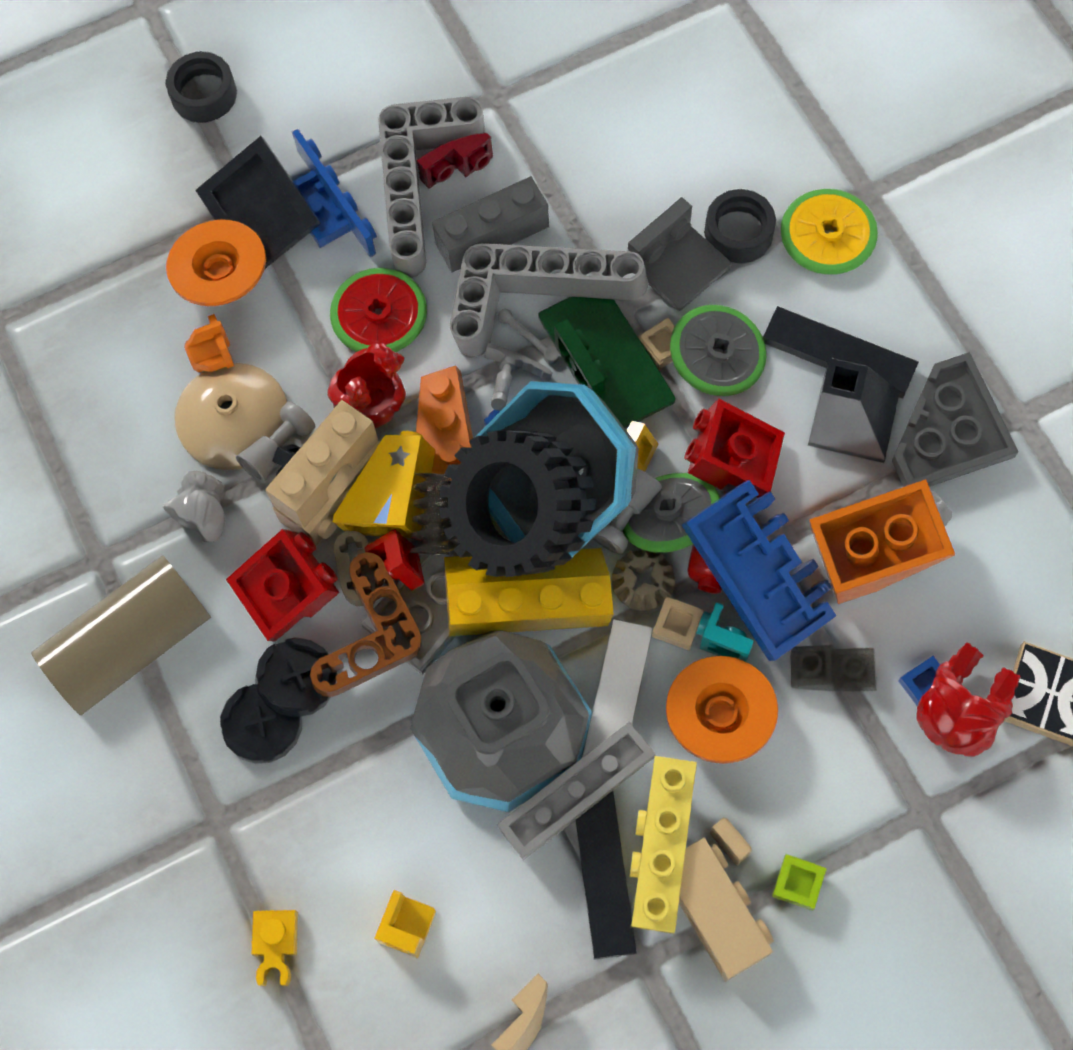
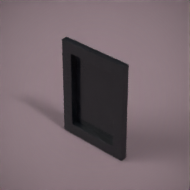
M259 136L195 190L214 220H232L242 223L259 236L266 253L265 269L321 224L262 136Z

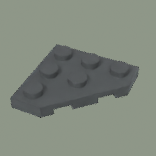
M970 352L935 363L892 458V463L903 487L925 479L928 486L931 487L1013 459L1019 452Z

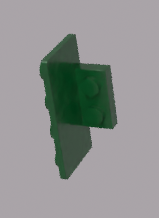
M570 296L538 313L539 321L576 382L593 390L605 402L625 429L629 427L631 421L640 422L675 403L674 394L614 299Z

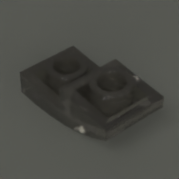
M831 645L795 646L790 650L792 688L819 691H877L874 647L833 649Z

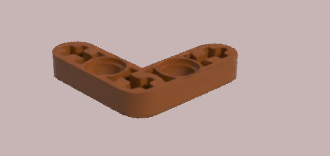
M365 552L354 557L350 563L349 574L351 583L376 632L330 653L314 663L310 676L313 688L322 696L333 697L346 692L413 659L420 651V631L393 579L388 574L383 560L374 553ZM362 565H367L369 569L377 568L374 571V578L378 588L374 591L371 590V584L366 576L358 577L361 574L360 567ZM389 597L396 602L397 608L393 614L381 616L373 608L375 602L379 598ZM398 621L403 636L413 637L410 640L409 649L404 650L401 645L393 646L396 643V633L392 625ZM363 649L375 651L378 655L376 665L369 669L359 667L355 663V656L359 651ZM348 658L350 670L355 676L348 678L347 670L336 676L337 683L330 686L327 681L319 682L323 678L322 670L329 668L332 673L344 668L341 660Z

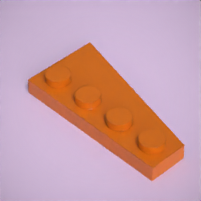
M456 365L422 376L420 380L416 432L422 434L423 438L436 450L422 525L441 520L439 508L448 507V498L439 497L441 485H450L452 481L451 478L444 475L448 465H459L461 463L454 456L460 448H472L469 441L473 439L463 379L461 371Z

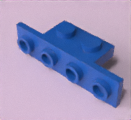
M299 129L294 130L292 134L297 151L311 172L293 182L321 222L319 226L310 232L311 236L319 248H322L352 231L369 257H372L376 254L373 239L377 235L367 218L362 220L356 213L358 207L348 191L341 192L337 186L340 182L333 168L330 165L324 167L319 160L322 156L315 142L312 139L306 141Z

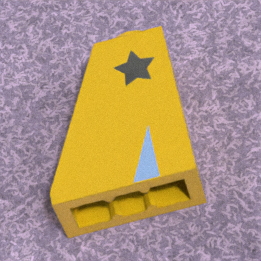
M402 431L400 435H385L336 510L332 522L345 532L357 531L366 536H383L396 529L405 538H420L436 450L423 438L422 434L414 431Z

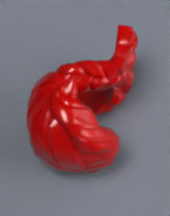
M373 343L368 348L357 351L347 360L344 368L338 370L331 378L327 395L333 403V407L335 408L343 400L372 420L375 429L391 421L394 413L400 410L406 398L404 385L397 373L405 357L395 353L383 343L381 345Z
M968 642L959 649L957 655H953L950 658L949 662L946 661L940 664L936 670V678H934L932 686L918 702L916 720L928 739L935 745L940 746L941 749L952 754L975 757L992 747L999 726L1004 722L1005 718L1010 717L1012 714L1013 703L1011 700L1014 698L1015 689L1018 687L1021 677L1012 670L1003 667L995 675L994 683L990 688V695L986 699L972 695L962 685L963 679L971 675L973 668L983 658V654Z

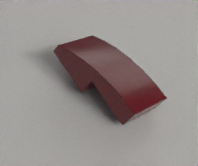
M487 132L465 136L428 152L417 160L420 180L430 189L438 182L446 181L455 169H458L465 177H468L475 170H482L493 158L491 136Z

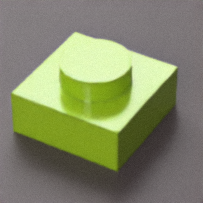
M785 854L772 897L813 911L827 868Z

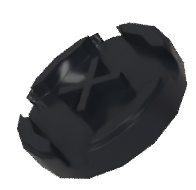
M296 637L285 639V642L278 643L277 645H271L258 660L255 676L258 695L267 707L281 715L301 717L314 714L325 707L331 697L322 696L313 688L310 676L311 668L316 661L329 653L325 648L311 640ZM329 668L322 670L323 678L319 682L327 681L330 686L335 685L337 672L332 673Z
M256 684L238 689L226 701L220 716V727L222 728V735L226 746L240 759L254 764L272 763L286 756L297 744L302 731V716L281 715L267 707L258 695Z

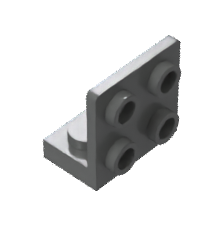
M683 197L628 242V251L637 253L644 261L648 284L677 311L683 310L723 275L731 265V261L715 249L710 242L691 226L692 205Z

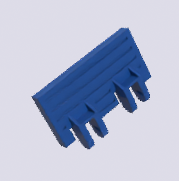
M748 480L681 526L768 661H775L837 615L828 601L818 604L813 609L810 605L830 591L832 586L828 580L820 581L802 594L797 583L813 574L819 566L814 559L800 565L802 561L785 534L778 535L768 541L766 537L786 524L789 519L785 513L777 514L759 527L753 516L769 507L775 500V497L769 492L746 506L747 502L759 495L751 481Z

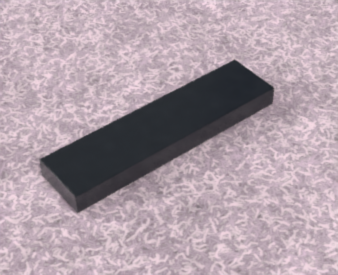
M779 306L776 307L762 338L766 345L824 368L827 367L829 358L868 366L899 390V397L902 399L919 361Z
M612 791L575 820L594 960L637 954L634 930L631 927L632 916L615 798Z

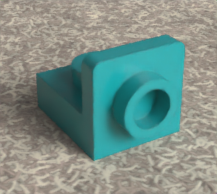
M716 602L712 614L704 611L698 625L696 634L702 636L699 649L716 656H729L747 662L754 640L747 638V634L732 626L721 628L717 626L724 605Z

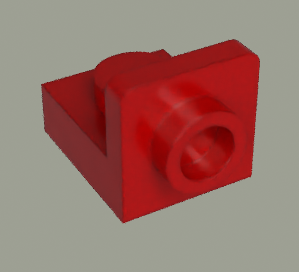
M394 529L364 547L365 552L374 553L383 560L385 568L392 579L395 581L400 580L411 591L425 584L418 549L398 530Z

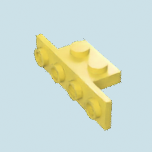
M655 756L648 808L647 811L639 810L635 835L644 836L642 852L633 851L630 877L638 878L631 925L633 928L675 934L697 762Z

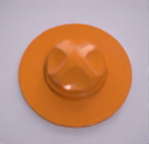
M232 220L207 221L187 230L173 244L166 262L167 277L175 292L186 301L201 306H220L242 298L256 286L265 269L266 253L261 239L248 226Z
M712 656L693 662L677 675L667 695L666 717L673 736L689 753L708 762L734 763L753 756L768 743L777 723L778 702L770 682L756 667L738 658Z

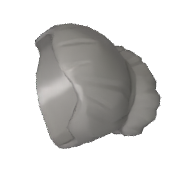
M198 470L189 471L181 482L182 487L177 491L178 495L165 503L163 508L180 525L197 531L203 542H215L222 536L225 524L224 512L220 501L224 498L226 490L222 482L213 476Z

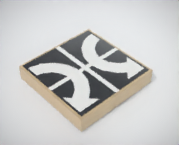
M1024 641L1020 645L1013 667V672L1020 675L1021 678L1018 687L1015 689L1014 698L1011 700L1013 703L1012 714L1010 717L1005 718L1004 721L1073 746V659Z

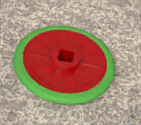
M389 268L367 269L351 276L338 288L330 307L331 325L336 336L344 345L355 352L368 348L373 343L379 345L383 343L390 347L392 351L398 352L417 338L423 329L427 316L426 299L418 284L408 275ZM381 308L383 310L382 314L376 315L374 313L375 309Z

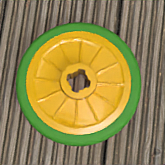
M818 189L801 195L787 208L781 222V238L788 254L802 267L820 274H842L854 270L870 257L877 242V224L871 210L859 198L837 189ZM832 229L834 232H829V234H828V233H825L824 231H825V230Z

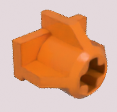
M215 314L208 316L210 324L194 329L184 345L192 368L196 372H214L224 367L228 369L234 366L228 348L230 346L229 339L221 321H217Z

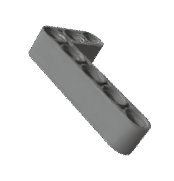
M458 97L393 104L385 107L379 114L389 247L395 270L408 275L410 278L421 274L426 267L416 150L434 149L465 136L485 133L483 108L481 103L475 98ZM400 189H408L403 192H397ZM411 220L409 223L400 224L401 221ZM406 252H414L411 256H401Z
M475 244L469 247L463 256L450 321L451 333L460 352L465 356L478 357L484 354L487 344L491 343L500 292L620 300L637 299L643 296L648 288L644 261L640 255L630 251ZM488 265L486 268L478 270L480 267ZM525 267L521 271L513 272L517 268ZM557 269H560V270H561L560 272H558V273H556V274H549L550 272H552V271H554V270H557ZM590 272H598L593 276H586ZM627 274H636L631 278H623ZM476 298H482L476 303H471ZM476 331L473 335L464 337L468 332Z

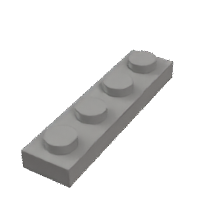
M628 722L499 822L497 827L524 861L653 760L656 754L633 725Z

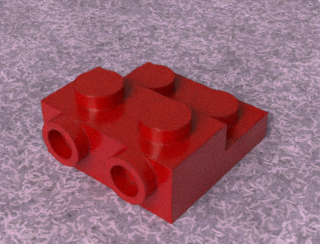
M720 398L708 410L703 408L698 413L693 424V429L699 432L698 437L691 441L684 456V459L690 462L687 473L720 490L728 483L737 487L743 482L750 480L759 494L756 496L757 498L771 492L785 432Z
M281 529L226 578V581L267 641L276 642L303 617L312 618L340 593L334 585L338 580L336 573L326 563L321 562L319 564L312 554L316 550V545L303 532L298 533Z

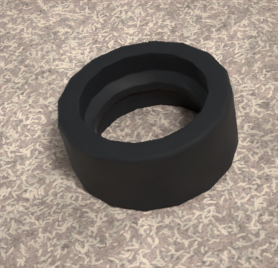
M201 51L186 54L176 60L167 72L165 84L172 105L181 117L191 122L207 123L218 120L230 111L236 101L237 88L230 66L222 57L216 54ZM213 75L221 79L222 84L217 92L207 98L196 100L182 96L181 91L183 87L194 77Z
M745 189L726 191L717 196L708 207L704 228L705 239L732 263L753 262L763 256L772 244L776 225L774 208L765 197L755 191ZM731 212L749 213L758 219L762 230L760 235L752 240L742 242L731 240L719 230V219Z

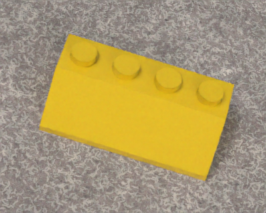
M602 548L581 549L566 564L556 565L554 570L513 577H494L486 575L487 569L475 570L468 565L472 557H444L449 636L479 635L492 630L526 632L604 627L609 625L614 615L610 574Z

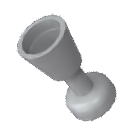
M288 401L281 408L280 416L284 423L270 438L267 436L261 437L236 456L240 466L249 475L262 483L266 481L276 465L272 460L277 447L283 446L294 433L306 436L316 427L313 419L293 402Z
M637 469L636 492L629 505L598 533L593 540L611 552L623 554L627 548L628 540L622 531L633 513L640 514L662 489L659 481L648 473Z

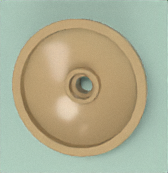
M234 363V366L228 369L224 367L214 372L204 371L186 386L178 400L175 410L176 432L186 451L200 463L222 470L241 469L242 467L237 462L236 456L261 437L267 436L270 438L284 423L280 416V410L287 403V399L276 379L256 366ZM226 401H231V402H233L232 405H231L229 408H227V409H222V408H221V405H222L224 402H226Z

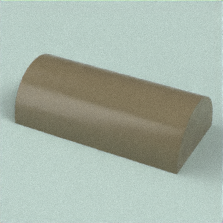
M162 555L33 650L31 654L55 689L81 716L209 620L211 616L164 555Z

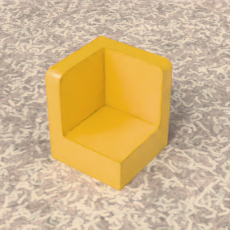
M393 890L374 939L380 944L419 958L436 910L429 905L405 897L402 892Z

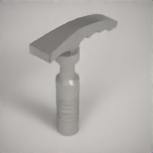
M491 343L487 344L484 358L500 362L501 370L497 375L491 399V407L500 411L506 406L512 382L511 373L515 367H521L522 370L530 371L545 381L551 380L553 372L544 365L509 349Z

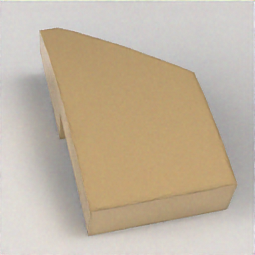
M539 973L512 999L522 1014L492 1044L496 1050H527L539 1033L548 992V983Z

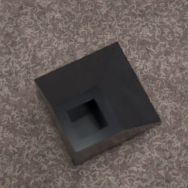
M829 358L821 385L808 446L884 463L900 391L868 366Z

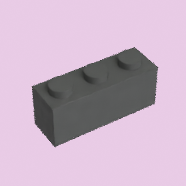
M532 176L433 221L432 227L435 244L451 273L461 269L465 251L475 244L512 245L548 228V203Z

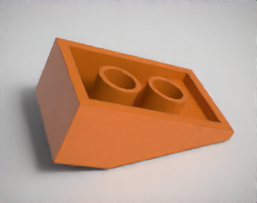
M926 479L809 519L813 537L838 604L877 592L955 556L954 549Z

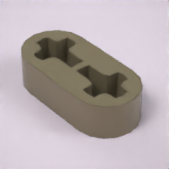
M346 531L340 534L334 543V556L340 586L346 600L350 604L363 606L356 591L349 589L353 588L349 574L351 560L348 553L342 552L348 550V544L355 543L357 548H362L357 550L356 554L365 553L364 547L368 545V541L360 532ZM362 565L360 567L361 576L367 577L371 584V590L374 591L378 588L374 578L375 568L369 569L367 565Z

